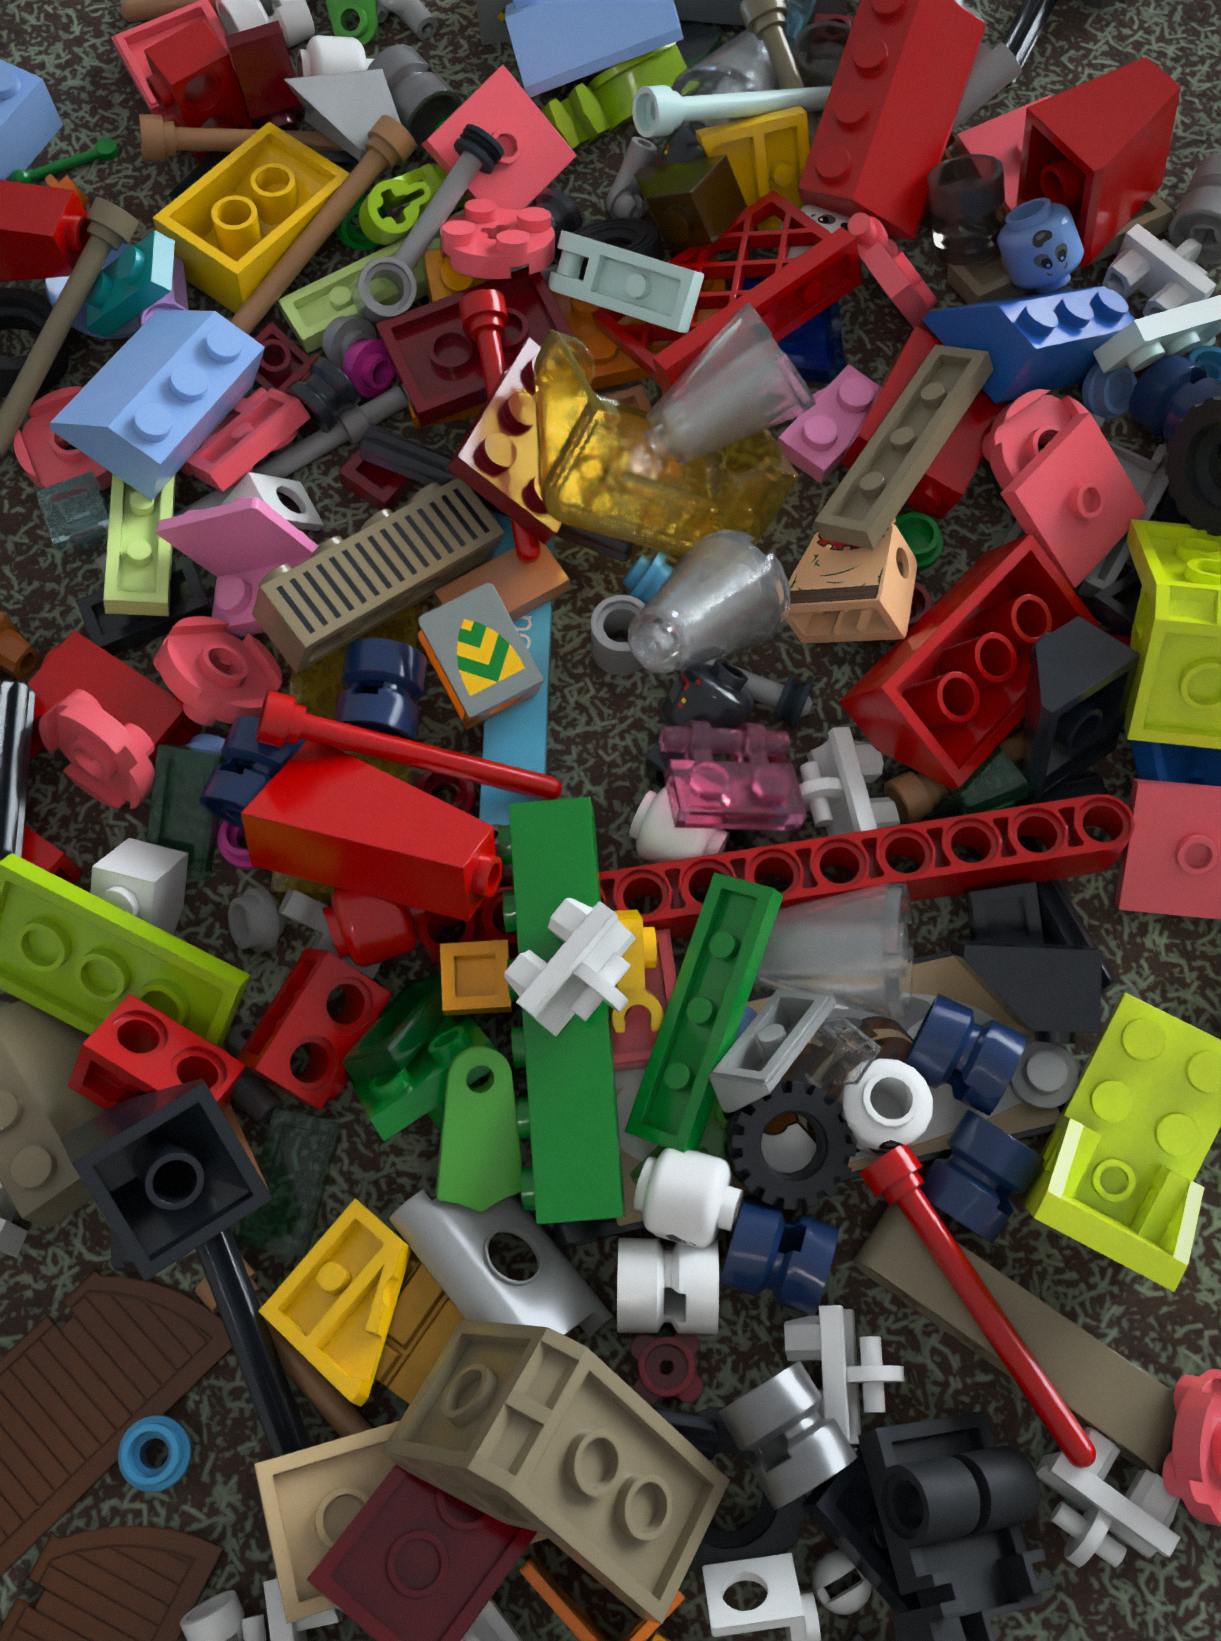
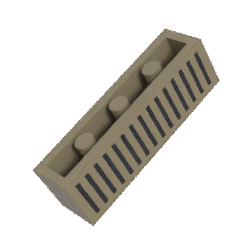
M456 478L443 486H440L437 482L431 483L417 492L410 500L409 505L394 513L390 509H384L369 518L358 533L345 540L341 536H335L322 543L314 550L307 561L294 568L289 564H284L269 572L259 583L252 615L297 674L433 595L435 590L490 561L505 532L470 486L461 479Z

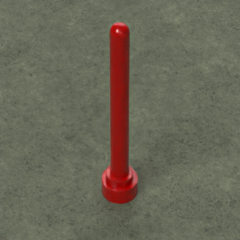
M480 289L463 296L458 306L463 330L470 334V338L478 344L488 398L506 369L501 337L505 334V327L508 325L509 317L505 297L501 292L493 289ZM510 518L518 559L523 563L535 562L540 556L539 540Z
M267 690L260 711L255 734L256 742L282 748L284 742L297 744L299 739L541 800H556L562 793V784L556 777L306 713V706L294 703L295 696Z
M899 1145L868 1165L859 1174L875 1198L883 1195L889 1206L894 1203L898 1205L1067 1460L1077 1468L1084 1469L1090 1467L1096 1459V1449L921 1190L920 1186L925 1182L918 1173V1170L923 1166L908 1145Z

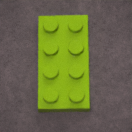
M13 853L0 861L1 990L89 1035L101 1025L129 994H132L151 1007L163 1011L172 1020L208 1042L220 1047L223 1046L251 976L250 974Z

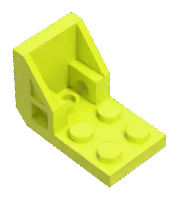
M1130 520L1126 544L1140 578L1142 588L1132 628L1130 645L1131 649L1140 654L1125 711L1124 730L1128 740L1221 750V536L1207 535L1208 531L1196 530L1189 524Z
M1121 993L1078 1078V1084L1072 1097L1066 1102L1040 1154L1046 1161L1026 1193L1022 1196L1021 1202L1033 1218L1175 1292L1189 1263L1204 1187L1193 1181L1221 1127V1040L1128 993Z

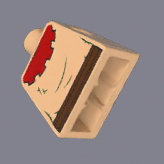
M896 518L874 550L823 539L819 532L815 533L776 604V608L802 643L905 639L908 631L917 562L916 557L895 525Z

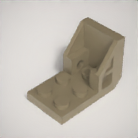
M461 1320L382 1450L387 1457L403 1470L500 1522L543 1533L638 1616L659 1624H663L730 1482V1479L588 1347L545 1326Z

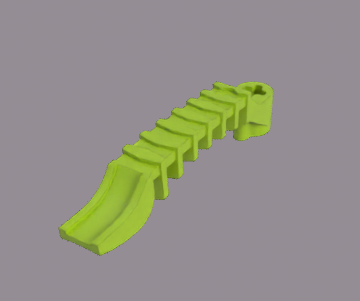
M676 42L608 68L596 76L587 87L583 83L575 86L565 100L559 102L555 98L549 101L541 112L574 151L579 145L585 142L591 143L607 130L611 132L633 118L632 106L634 96L641 87L666 85L679 93L692 86L695 82L689 73ZM428 163L418 169L378 183L368 194L359 209V224L363 233L371 241L382 245L393 244L407 237L447 177V174L439 165L433 168ZM464 194L452 212L459 208L464 209L465 202L469 201ZM411 201L395 220L392 217L382 219L378 214V210L382 205L386 209H390L392 207L397 208Z

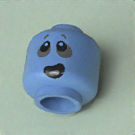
M1045 197L1027 201L1014 208L1007 214L1005 218L1006 224L1002 227L997 238V244L1013 284L1024 289L1036 288L1039 293H1048L1061 288L1071 279L1070 273L1080 264L1084 255V248L1070 210L1063 204L1051 203L1050 199Z

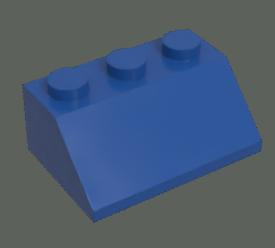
M1105 286L1055 290L1048 293L1033 292L929 311L923 322L944 346L989 351L994 371L982 389L997 404L1017 399L1032 390L1043 389L1051 391L1083 383L1088 371L1097 363L1093 352L1136 319L1128 312V304L1121 295Z

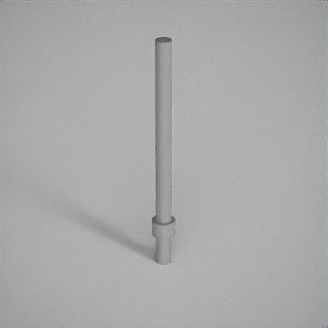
M395 386L360 407L356 404L352 409H343L337 415L336 426L329 433H324L320 430L254 467L252 473L285 478L347 441L352 445L361 441L368 427L375 426L408 407V401L399 386ZM235 487L227 488L223 492L216 489L176 512L174 517L183 515L189 510H203L219 506ZM107 553L95 559L104 575Z

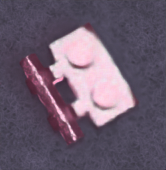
M691 720L686 721L684 727L662 726L659 735L661 751L682 752L684 760L670 759L664 774L675 828L800 830L807 812L794 765L769 763L767 756H786L789 749V736L786 731L766 730L765 726L761 723H742L738 729L711 728L708 721ZM712 754H735L738 756L739 762L714 761Z

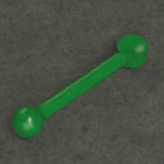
M102 138L96 143L94 149L30 171L16 169L11 173L10 181L32 184V182L46 178L49 174L55 175L98 159L110 161L118 156V147L113 139Z

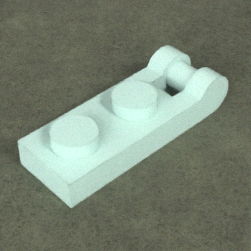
M561 230L557 248L562 249L557 272H550L547 284L551 291L667 329L688 333L705 274ZM584 257L589 258L584 279L581 280L578 278Z
M1221 295L1132 321L1093 352L1103 373L1129 366L1132 372H1136L1151 365L1164 354L1166 356L1172 354L1182 356L1186 353L1194 352L1200 347L1212 346L1215 343L1216 335L1221 332Z

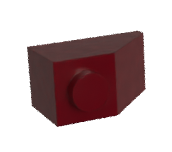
M279 20L224 36L252 128L261 129L270 122L281 130L294 129L297 126L296 120L304 118V107L284 80L296 77Z

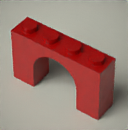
M75 630L72 631L62 644L55 646L47 653L41 668L28 682L30 688L35 692L30 761L45 748L39 734L38 724L40 718L57 702L65 699L76 689H81L91 694L101 705L102 709L123 726L131 723L140 727L150 737L155 747V751L148 758L154 770L163 776L177 761L181 748L189 744L191 739L199 735L203 730L200 724L194 722L185 714L183 710L184 702ZM24 825L21 858L75 884L84 872L64 852Z

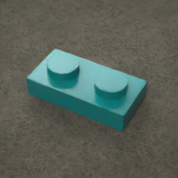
M154 230L134 246L127 247L120 257L102 269L85 300L88 303L86 328L104 337H108L172 291L175 241Z

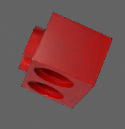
M201 19L144 50L152 75L146 78L147 84L157 103L163 110H166L168 115L163 118V121H174L175 127L236 129L239 125H242L247 129H252L230 54ZM190 151L199 164L211 153L206 151Z
M305 948L236 1059L246 1064V1070L294 1100L322 1110L326 1101L333 1100L342 1091L350 1075L342 1064L345 1059L344 1057L384 1011L383 1007L392 993L330 951ZM340 985L345 993V1006L337 1017L331 1019L327 1011V999L331 991ZM306 1043L311 1053L310 1063L303 1073L294 1077L290 1068L291 1056L300 1045Z
M129 994L82 1044L67 1086L103 1109L108 1110L124 1099L202 1078L223 1112L234 1094L246 1064L229 1055L220 1046L208 1042L172 1020L163 1011L153 1008L132 994Z

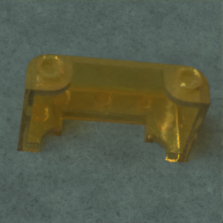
M550 329L534 364L540 496L550 515L555 520L567 525L713 567H728L744 560L755 548L800 478L750 401L726 391L714 390L706 392L695 399L688 406L680 421L676 422L597 395L590 386L596 371L595 358L588 346L577 338Z

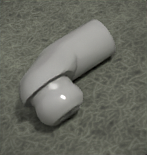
M377 0L378 23L385 22L389 13L393 12L406 23L420 40H425L436 33L438 21L420 0Z
M632 137L622 165L606 197L607 211L613 219H639L643 214L644 202L639 196L641 190L634 174L640 168L650 167L657 146L649 140L641 137Z

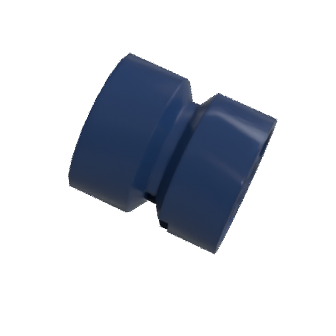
M1179 354L1167 355L1152 364L1135 385L1129 400V413L1133 421L1154 436L1163 435L1168 445L1169 440H1172L1175 431L1173 429L1176 424L1187 416L1186 411L1194 405L1203 404L1205 399L1221 396V381L1214 377L1210 378L1208 372ZM1221 445L1219 448L1218 455L1221 454Z
M365 638L351 642L346 649L341 675V683L346 691L341 692L337 698L333 720L415 741L420 711L418 705L414 702L418 701L423 695L428 665L426 656L408 644L391 639Z
M239 716L234 719L221 749V755L226 760V764L213 766L199 798V803L204 809L227 823L242 829L244 827L241 812L306 742L303 739H299L297 744L284 742L282 748L256 742L255 734L259 718L254 716Z
M938 993L928 1009L903 1063L914 1067L926 1080L928 1086L936 1089L947 1083L951 1085L954 1099L990 1116L1001 1100L1018 1066L1027 1042V1036L995 1020H989L979 1025L975 1023L972 1009Z
M968 1109L947 1140L952 1152L949 1159H935L923 1178L925 1183L920 1188L929 1202L993 1244L1014 1212L1008 1198L1012 1193H1026L1046 1160L1002 1129Z
M744 1196L719 1285L755 1297L763 1290L768 1289L773 1291L776 1304L814 1316L827 1282L840 1227L802 1214L793 1222L785 1220L782 1208Z

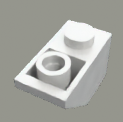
M128 838L92 866L90 893L173 935L184 907L189 853Z

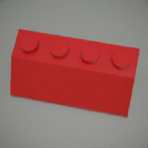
M954 0L860 1L798 185L803 206L814 205L849 218L856 213L862 212L877 218L885 227L888 236L915 241L986 29L985 22Z
M1029 533L985 552L907 631L905 639H899L847 692L839 703L877 751L950 789L960 788L1025 716V692L1031 667L1029 654L1035 642L1048 631L1054 632L1077 616H1080L1099 629H1103L1033 535Z

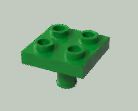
M469 1014L447 1016L403 1071L355 1082L349 1076V1080L369 1120L383 1141H386L425 1114H428L441 1135L447 1074L451 1063L461 1052L471 1047L487 1046L495 1049L489 1038ZM476 1066L471 1069L467 1075V1085L469 1086L489 1073V1068L486 1066Z

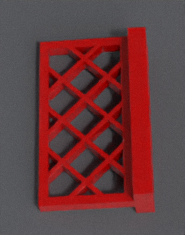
M772 190L744 209L714 244L689 247L668 261V263L705 274L688 333L677 332L646 321L642 325H620L617 322L626 315L603 307L592 313L595 326L661 386L664 400L678 412L862 284L857 239L842 227L831 234L776 191ZM772 215H775L784 222L783 229L754 231L756 226ZM813 246L797 258H788L790 247ZM779 247L777 259L749 260L750 249ZM721 250H739L737 261L709 262L710 258ZM768 277L751 290H743L745 278ZM733 279L731 291L703 292L705 280ZM722 309L706 321L697 322L699 310ZM653 341H675L654 356L651 353Z

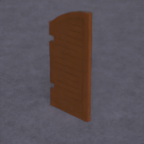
M95 1269L63 1299L75 1313V1316L60 1329L51 1316L46 1315L0 1359V1578L118 1463L120 1442L126 1431L134 1423L149 1416H166L233 1349L220 1316L213 1314L203 1304L175 1290L155 1283L127 1277L102 1276Z
M115 1526L84 1531L65 1538L51 1534L28 1576L31 1580L46 1587L36 1607H33L24 1599L16 1598L0 1628V1641H179L183 1633L180 1620L197 1606L226 1548L197 1535L154 1526Z

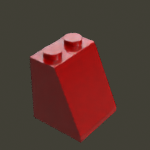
M1147 57L1029 106L1026 109L1016 204L1019 206L1027 201L1045 197L1049 198L1051 203H1059L1068 207L1084 248V255L1078 265L1079 268L1090 264L1163 183L1181 86Z

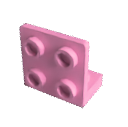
M241 497L231 503L203 510H189L183 515L159 520L156 531L159 537L217 577L212 618L229 623L225 632L237 638L245 637L247 633L254 635L265 632L252 615L260 581L269 572L281 565L289 564L294 568L307 561L318 547L304 532L298 530L265 501L257 497Z

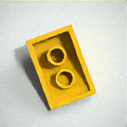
M268 122L153 217L155 229L157 232L175 241L174 257L183 260L185 280L236 314L350 173Z

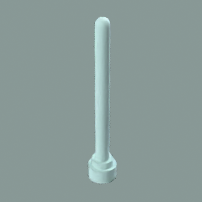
M666 85L644 86L638 89L634 96L632 106L633 121L638 133L647 138L668 136L674 129L679 128L682 122L758 116L796 106H801L807 112L824 111L832 86L681 97L677 91H673Z

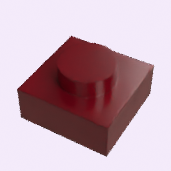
M360 450L338 471L340 483L379 511L384 509L392 510L417 482L362 460Z

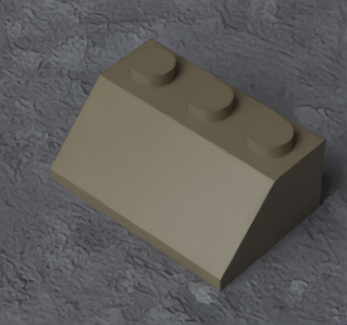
M22 1000L0 1006V1182L22 1219L50 1229L93 1199L72 1165L60 1138L106 1110L67 1086L81 1046L90 1035Z

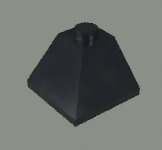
M1077 616L1054 632L1048 631L1035 642L1029 654L1031 667L1025 692L1021 800L1027 805L1039 803L1113 752L1117 746L1140 654L1080 616Z
M202 1078L124 1099L60 1138L72 1165L144 1281L273 1199Z

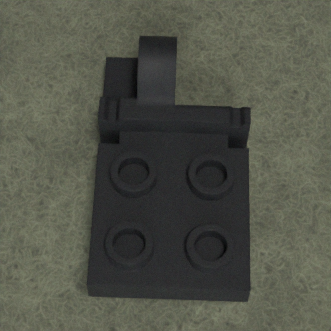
M985 1411L876 1428L857 1435L900 1594L905 1595L917 1592L921 1606L920 1609L891 1616L898 1641H996L989 1618L1043 1604L1040 1592L1055 1589L1052 1576L1036 1579L1032 1564L1046 1560L1043 1548L1027 1551L1019 1524L1031 1520L1038 1509L1040 1501L1039 1481L1031 1462L1020 1450L1008 1445L995 1447Z

